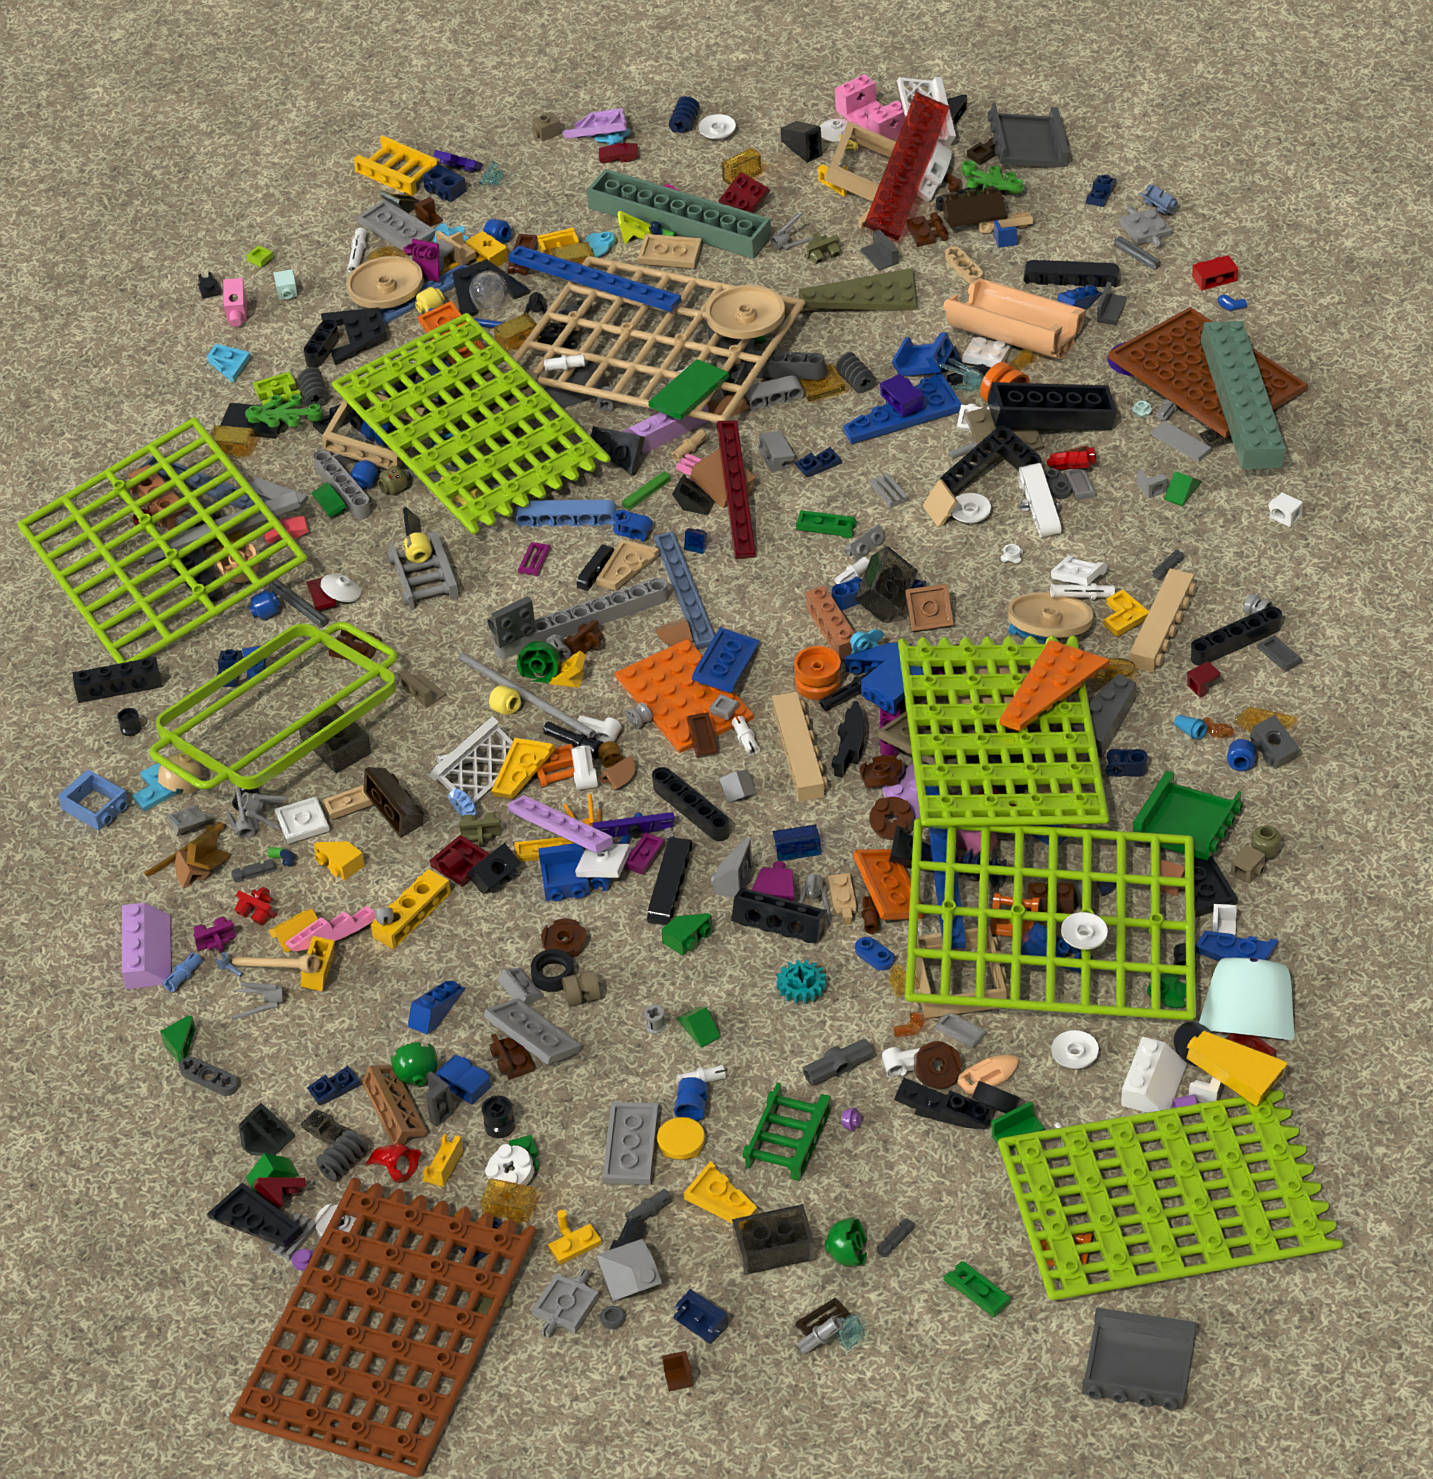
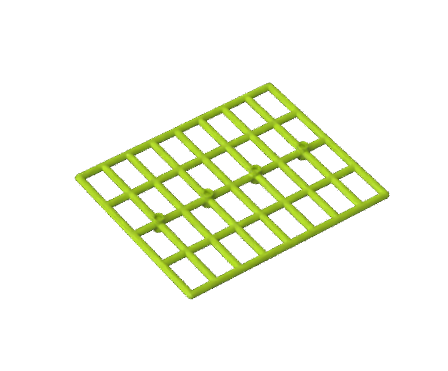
M196 417L189 419L22 519L17 524L18 528L117 664L150 657L307 560V555ZM194 427L201 436L197 440L167 458L158 450V447ZM207 443L214 454L178 475L171 464ZM150 452L158 461L157 464L125 483L123 480H118L115 476V473ZM218 460L228 469L193 492L184 483L185 480ZM164 469L171 480L136 501L131 497L129 489ZM234 477L241 488L206 509L201 505L197 498ZM108 478L114 489L78 510L71 499ZM175 486L184 495L183 498L151 517L149 514H144L140 508ZM245 494L255 503L252 507L220 526L211 517L212 514ZM117 496L119 499H124L128 506L93 527L84 518V516ZM189 503L197 511L198 514L163 535L157 531L154 525ZM63 504L72 514L37 536H34L28 527L31 523ZM261 511L269 522L232 544L224 533ZM133 512L139 519L140 524L104 545L97 533ZM202 520L211 529L209 533L179 551L171 549L167 544L169 540ZM77 521L84 532L47 554L40 543ZM275 528L282 537V540L245 561L237 550ZM142 531L152 536L154 539L152 542L118 562L109 552ZM217 537L225 549L192 569L187 570L181 559ZM90 538L97 549L60 571L53 560ZM289 546L297 557L259 579L251 568ZM160 547L165 553L166 559L130 580L123 568ZM229 555L239 565L205 587L202 584H198L193 578ZM103 556L110 567L73 589L66 580V577ZM169 566L177 569L181 574L146 597H143L136 588L137 585ZM116 573L123 585L90 605L85 606L78 595ZM245 573L253 584L215 606L209 599L208 594ZM187 582L193 594L161 614L156 615L149 604ZM129 591L136 600V603L99 625L91 613ZM196 601L199 604H203L208 610L173 633H170L162 623ZM142 609L150 620L112 643L104 631ZM156 627L163 639L125 661L118 649Z
M920 818L915 819L905 1000L917 1003L1194 1020L1196 1018L1193 837L1188 835L1032 825L922 826ZM923 828L947 829L946 862L921 861ZM956 830L981 831L980 865L955 863ZM990 832L1015 833L1014 867L989 865ZM1024 834L1049 836L1048 869L1023 867ZM1058 836L1083 838V871L1057 870ZM1092 838L1117 840V873L1092 872ZM1126 841L1151 842V876L1126 874ZM1160 843L1185 844V878L1160 876ZM921 870L946 872L945 897L942 905L919 904ZM955 872L980 874L979 908L956 906L954 902ZM989 874L1014 876L1013 906L1011 910L988 909ZM1023 877L1048 878L1047 912L1025 911V907L1022 905ZM1057 879L1082 880L1081 912L1094 914L1093 910H1091V882L1117 883L1116 917L1098 916L1106 925L1116 926V961L1092 960L1091 949H1081V959L1056 957V922L1063 923L1068 916L1072 915L1057 913ZM1126 883L1151 885V915L1149 919L1126 917ZM1160 885L1185 887L1186 921L1163 920V916L1160 914ZM918 913L941 915L943 919L942 950L917 948ZM955 916L978 917L977 952L951 950L952 924ZM987 918L1010 919V923L1013 925L1012 954L986 953ZM1024 920L1047 922V956L1021 955V935ZM1126 927L1148 928V932L1151 934V963L1126 962ZM1162 929L1186 931V966L1160 964V933ZM916 957L942 959L940 995L914 993ZM951 960L977 961L975 997L950 995ZM986 962L1011 963L1010 999L985 998ZM1021 964L1046 966V1002L1020 1000ZM1056 966L1081 968V1004L1055 1002ZM1091 969L1116 970V1006L1090 1005ZM1125 971L1151 973V1008L1125 1007ZM1160 973L1186 975V1011L1161 1009Z

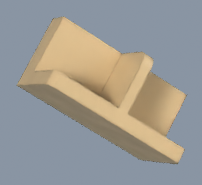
M439 230L435 232L437 241L443 239L454 247V251L447 254V256L461 266L476 258V251L464 243L463 233L457 232L454 235L446 236Z

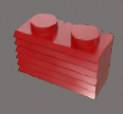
M1230 255L1216 257L1212 260L1194 264L1192 277L1201 291L1238 281V267Z

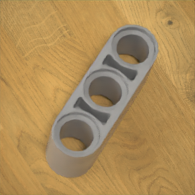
M792 375L753 384L744 396L750 409L754 411L756 408H766L777 403L791 402L797 398L802 399L804 390L798 378Z

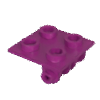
M412 239V244L406 245L403 249L405 254L412 256V260L420 266L423 279L440 282L439 244Z

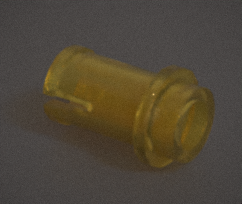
M1028 349L1021 350L1019 355L1009 365L1013 366L1015 370L1020 371L1027 363H1032L1034 355Z

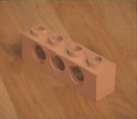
M146 465L132 473H129V480L137 476L138 474L142 473L143 471L147 470L151 466ZM156 473L129 490L132 494L136 493L139 499L165 482ZM170 489L147 503L146 506L154 515L178 501L179 498ZM185 505L158 522L161 527L165 526L170 531L176 527V517L182 516V513L186 511L188 512V508Z
M825 585L806 591V609L831 649L839 655L841 662L845 661V656L851 655L853 650L850 639L855 634Z

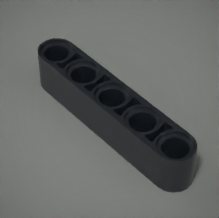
M1030 260L1025 264L1023 279L1026 284H1055L1061 286L1092 285L1095 287H1105L1107 282H1111V286L1115 288L1119 283L1120 268L1114 263Z
M1270 606L1195 639L1191 643V662L1198 666L1207 661L1211 663L1279 632L1281 629L1282 611L1277 607Z
M658 767L653 770L652 781L655 793L713 840L720 842L729 838L730 827L727 815L670 769Z
M669 837L648 908L647 922L649 924L667 925L670 922V918L674 916L676 909L674 904L675 901H678L680 895L679 887L684 881V869L687 868L690 859L688 856L689 852H692L691 839Z

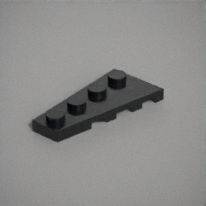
M201 546L181 560L186 569L190 570L207 560ZM211 567L193 577L198 584H202L204 587L216 580ZM171 568L178 577L181 575L177 569ZM185 582V585L192 591L191 587ZM220 587L208 594L212 602L224 597Z
M243 1182L207 1213L210 1219L284 1248L288 1247L303 1233L300 1225Z

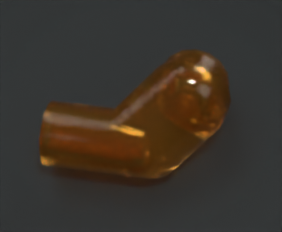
M1210 717L1203 719L1204 723L1207 724V732L1212 737L1224 738L1230 737L1233 734L1232 726L1226 723L1215 724Z

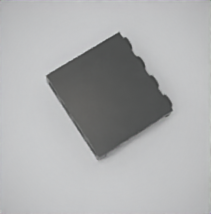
M993 103L992 109L988 111L987 119L990 122L993 144L996 145L995 154L998 156L1000 164L1066 167L1069 149L1057 107L1050 108L1049 116L998 113L996 103Z
M1096 1308L1095 1325L1085 1379L1083 1378L1082 1394L1092 1399L1110 1398L1118 1403L1126 1401L1136 1402L1144 1407L1157 1405L1163 1406L1167 1410L1183 1409L1195 1340L1196 1322Z

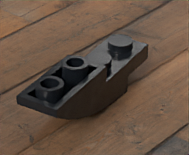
M854 701L851 708L847 709L845 721L840 723L838 728V736H840L839 752L837 755H834L831 767L834 768V776L843 778L849 763L858 765L864 748V722L858 701Z
M904 1077L894 1099L916 1109L914 1115L972 1129H985L994 1109L951 1090L946 1095Z

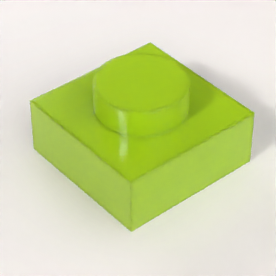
M258 245L246 255L248 262L263 267L274 256L272 251Z

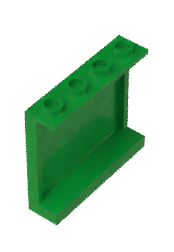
M1166 770L1134 819L1133 832L1192 836L1194 839V857L1208 861L1211 855L1217 852L1220 841L1226 838L1228 828L1234 825L1236 815L1242 812L1243 801H1241V791L1237 792L1233 800L1174 784L1175 773ZM1160 843V847L1185 854V844Z

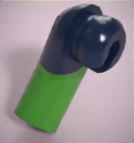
M658 221L650 223L649 231L651 234L676 236V232L661 228V224Z
M269 847V858L283 859L284 866L293 867L295 865L296 855L287 848Z

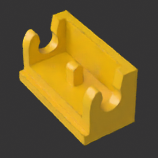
M574 227L537 236L538 249L542 253L559 258L580 253L579 240Z
M443 1134L441 1146L430 1166H426L423 1170L424 1177L422 1181L441 1187L446 1185L464 1152L460 1136L455 1135L452 1143L447 1140V1135Z

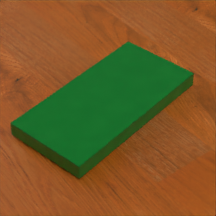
M696 359L648 401L649 407L682 420L729 378V372Z

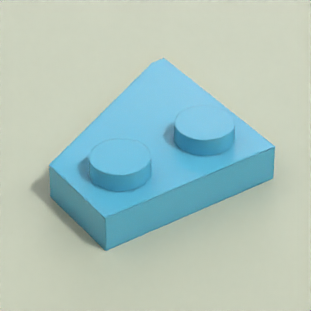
M215 344L207 355L208 362L231 382L237 379L251 359L250 352Z

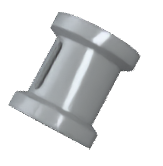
M607 386L601 388V390L611 392L614 389L613 387ZM600 397L596 401V407L600 411L610 412L613 409L614 400Z
M554 634L547 638L546 642L553 645L557 650L560 661L570 656V649L564 645L561 635Z
M659 1005L646 1007L643 1014L644 1019L647 1021L645 1023L647 1032L651 1034L662 1032L666 1026L663 1021L664 1009Z

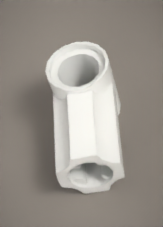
M579 716L577 719L595 731L593 738L604 743L615 741L622 729L619 721L613 718H606L602 721ZM575 729L577 734H583Z
M590 745L571 748L576 791L597 788V776L595 768H593Z
M892 1047L882 1053V1059L887 1076L889 1078H893L896 1075L904 1076L907 1071L914 1070V1055L920 1048L902 1051L900 1048Z

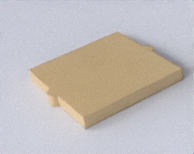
M941 479L938 480L933 490H930V494L923 504V507L938 528L942 527L947 518L951 516V512L958 502Z

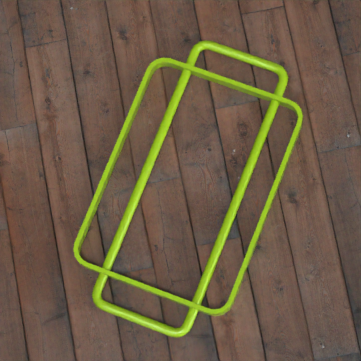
M347 622L333 623L322 631L310 624L293 625L157 716L155 723L158 736L161 739L151 746L149 755L155 762L199 789H212L225 780L242 789L258 788L391 697L396 691L394 674L388 668L397 661V652L390 646ZM338 630H345L387 654L389 657L378 664L330 635ZM300 636L311 637L174 731L170 732L164 728L166 724L291 640ZM318 643H322L368 670L360 678L230 767H226L180 738V736ZM376 676L388 682L387 685L258 774L249 777L237 774L239 770ZM171 744L218 775L208 781H202L160 755L158 751Z

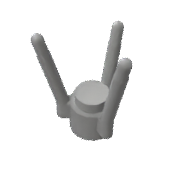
M799 212L783 228L778 230L775 235L770 237L772 246L778 250L781 248L787 250L813 240V237L788 243L790 241L788 233L794 229L791 225L803 215V212Z
M237 787L236 794L240 817L235 823L230 812H226V815L234 829V835H238L240 838L251 837L258 831V819L254 818L252 820L249 816H245V811L240 807L241 791Z
M245 792L241 797L240 807L243 810H247L246 815L252 816L280 830L281 827L257 814L256 810L260 811L263 803L281 805L283 802L279 800L286 801L287 797Z
M810 874L806 877L805 886L802 887L798 903L803 904L806 895L812 898L822 895L824 909L827 910V921L831 924L832 919L826 894L827 888L823 886V878L818 874Z
M241 982V986L249 988H238L237 992L264 993V1002H269V1004L234 1015L232 1019L235 1020L267 1009L277 1008V1003H283L282 985Z

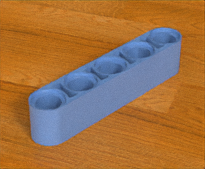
M611 500L529 501L527 508L517 506L516 524L519 527H522V525L542 527V525L583 526L588 524L590 526L611 524L612 526L615 524L612 516L617 506Z

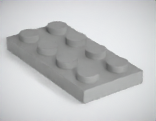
M385 199L357 217L358 224L404 251L403 249L406 245L412 244V239L429 241L434 238L436 232L432 227Z
M518 998L485 1010L484 1018L546 1064H551L580 1053L582 1045Z
M611 1102L602 1176L603 1183L651 1185L659 1112L658 1103Z

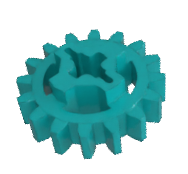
M797 959L796 964L793 965L791 962H788V968L781 967V973H777L776 984L780 996L785 995L786 1001L794 999V1004H797L799 1000L806 1004L807 999L814 1002L815 995L821 997L822 990H826V974H823L822 967L817 968L816 962L810 965L807 959L804 963H800L799 959Z

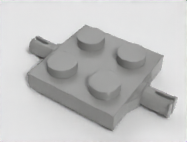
M1133 206L1128 207L1127 213L1130 215L1120 217L1119 224L1137 245L1154 243L1157 249L1163 248L1164 243L1161 239L1172 234V230L1154 209L1137 212Z
M582 1268L576 1279L565 1278L555 1274L533 1307L532 1316L546 1321V1324L540 1330L544 1337L545 1335L549 1337L555 1327H561L576 1333L598 1300L599 1291L585 1284V1281L590 1276V1272L587 1269Z

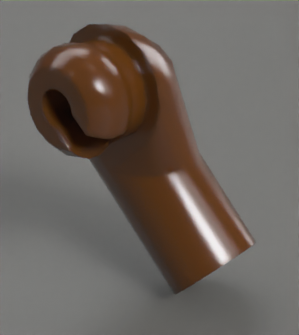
M950 173L945 174L944 181L950 184L948 185L949 191L961 190L962 181Z

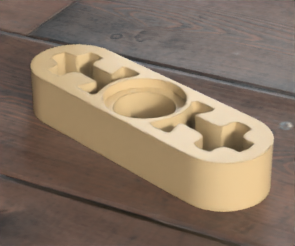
M952 246L945 250V260L968 283L971 284L979 278L983 279L981 268L961 248Z

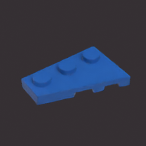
M1205 931L1195 945L1197 953L1217 961L1223 958L1269 960L1278 946V940L1270 939L1268 942L1257 940V937L1248 936V939L1237 938L1229 933Z

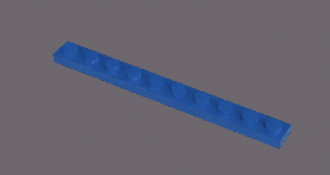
M520 245L508 255L509 262L665 311L672 312L682 302L681 295Z
M925 786L926 795H940L939 786ZM928 828L932 862H946L947 829ZM934 871L937 905H942L945 897V871ZM955 872L954 902L957 907H961L958 875ZM939 915L941 939L943 941V919ZM955 916L952 924L951 949L966 948L963 916Z

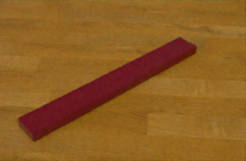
M717 421L716 426L734 558H755L756 551L738 422Z

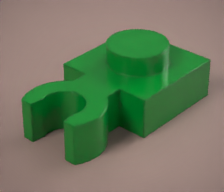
M532 1135L510 1140V1146H520L530 1154L533 1159V1166L538 1171L539 1164L535 1158L538 1157V1151Z

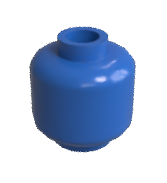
M499 219L488 220L483 229L485 233L493 236L501 244L506 243L512 233L509 223Z
M363 460L354 465L350 476L364 491V489L374 487L379 472L373 462Z
M264 590L251 597L252 605L249 606V609L254 618L258 616L261 620H266L279 613L281 604L274 591Z
M1246 739L1233 741L1229 745L1227 752L1229 766L1236 771H1247L1254 766L1256 760V747L1254 744Z

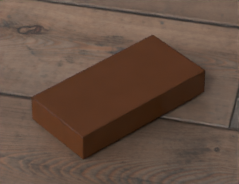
M709 713L687 716L686 719L696 758L718 754Z

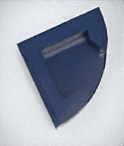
M1096 881L1101 896L1110 894L1117 887L1115 882Z

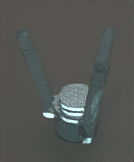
M949 357L947 361L966 371L942 363L939 364L944 369L964 375L963 382L966 385H951L952 390L973 391L974 388L980 387L983 379V374L980 371L974 370Z

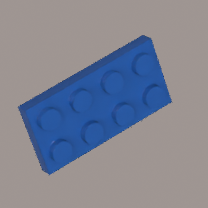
M720 627L694 670L692 680L732 693L755 654L760 640Z

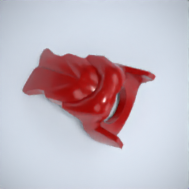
M401 1143L377 1147L368 1158L366 1164H382V1166L387 1167L393 1181L396 1183L404 1182L416 1171L422 1152L419 1149H410ZM401 1156L406 1157L409 1161V1170L404 1175L396 1168V1163Z

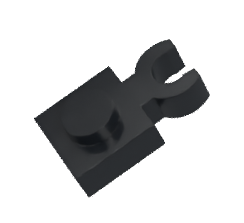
M208 272L209 276L206 278L198 274L200 282L198 287L202 299L221 295L217 279H213L211 272Z

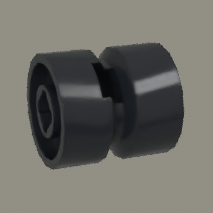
M497 1095L489 1097L483 1102L482 1115L487 1135L497 1139L509 1136L515 1128L510 1100L505 1096Z

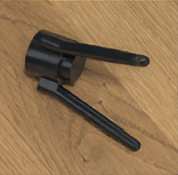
M534 292L530 295L529 303L526 304L519 328H522L530 310L532 312L543 310V314L546 313L547 304L544 303V296L541 293Z

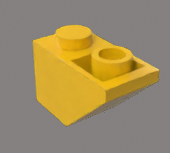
M348 841L316 842L314 844L315 860L321 866L326 865L335 877L339 876L346 880L365 866L362 852Z

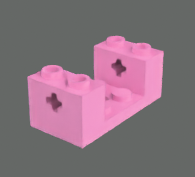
M863 74L835 88L836 111L848 121L891 140L909 132L902 103L897 100L885 107L876 101V83L867 75Z

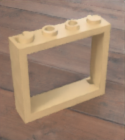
M848 121L824 180L877 204L895 198L897 193L895 190L898 189L906 170L903 166L906 167L910 160V156H908L910 148ZM849 140L898 161L888 188L838 167Z
M375 394L382 402L388 399V397ZM368 398L358 402L361 406L367 408L375 406ZM343 400L322 435L323 450L359 461L368 460L376 466L385 469L391 466H398L400 468L403 461L394 451L337 434L352 408ZM419 406L414 408L421 417L425 415V408ZM407 413L399 416L411 422L414 421ZM411 447L405 449L404 451L408 454Z
M987 926L986 953H1000V951H996V948H998L997 938L992 937L990 926ZM978 928L964 930L966 948L951 950L977 948ZM941 933L917 936V948L942 950ZM916 957L915 981L918 993L931 994L923 958ZM988 962L995 989L985 990V998L1007 999V997H1010L1009 984L1004 983L1006 981L1005 968L1000 967L1002 963ZM975 992L956 994L954 996L975 997ZM921 1003L924 1019L944 1016L949 1013L961 1014L996 1009L993 1007Z

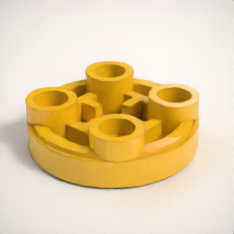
M677 1117L670 1119L658 1131V1147L666 1158L678 1160L695 1158L699 1155L705 1144L704 1129L697 1121L691 1118Z

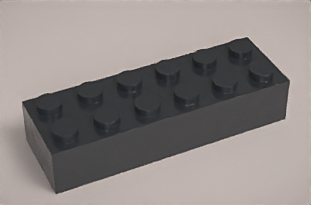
M992 382L987 399L995 428L1005 426L1007 428L1112 430L1117 414L1108 385Z

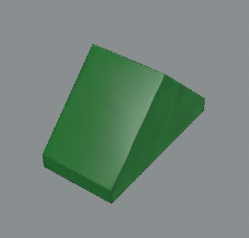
M1174 471L1164 500L1183 507L1202 481Z
M695 1007L676 1017L677 1021L701 1048L721 1038L707 1007Z
M190 1015L160 1031L164 1046L178 1063L187 1057L196 1030L193 1016Z
M264 1153L246 1176V1179L252 1190L259 1194L253 1186L254 1181L258 1177L294 1178L299 1176L289 1158Z

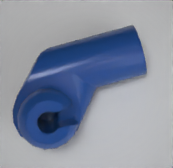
M1226 294L1220 295L1217 299L1218 304L1228 311L1247 308L1245 299L1234 300Z

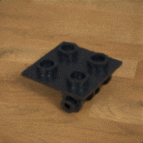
M548 323L538 335L541 338L538 337L537 342L553 345L565 327H558L559 324ZM582 329L572 331L562 344V347L567 349L576 348L577 341H574V339L582 332Z

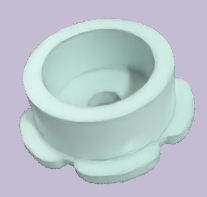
M1138 401L1132 407V411L1137 417L1143 418L1152 412V408L1148 402Z

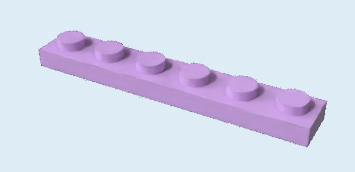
M525 795L508 803L509 812L595 853L601 852L613 844L612 836Z

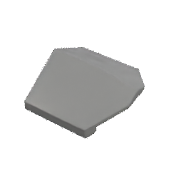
M197 806L166 815L176 836L201 827L214 819L210 814L200 811Z

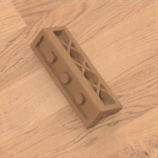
M369 1065L362 1084L392 1145L397 1143L404 1145L408 1137L425 1136L427 1130L403 1082L395 1076L392 1065ZM382 1074H390L392 1080L384 1077ZM390 1087L398 1092L400 1097L390 1091ZM398 1104L406 1108L409 1113H406L399 1109ZM406 1121L416 1126V1128H409Z

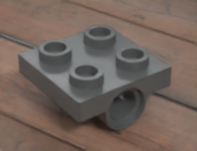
M528 596L491 613L492 617L487 620L488 626L495 637V644L499 648L536 631L533 604Z

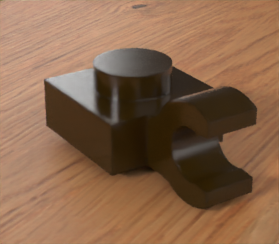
M993 138L989 139L985 144L979 142L967 150V157L981 165L994 156L993 153L996 146L993 144Z

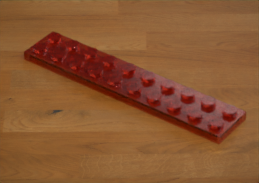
M915 92L863 226L874 231L881 230L885 236L897 241L899 240L950 106Z

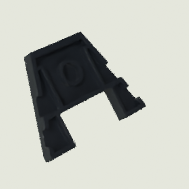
M487 259L452 272L461 315L465 313L471 316L477 315L478 310L472 301L504 288L514 300L529 294V289Z
M379 307L321 314L322 321L333 319L337 322V326L344 324L350 344L331 350L335 365L341 364L342 360L348 356L350 359L353 358L360 349L364 347L368 349L388 337Z

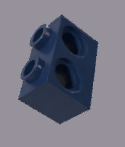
M439 164L423 174L424 189L429 193L432 192L438 195L442 200L445 199L453 202L467 191L464 177Z

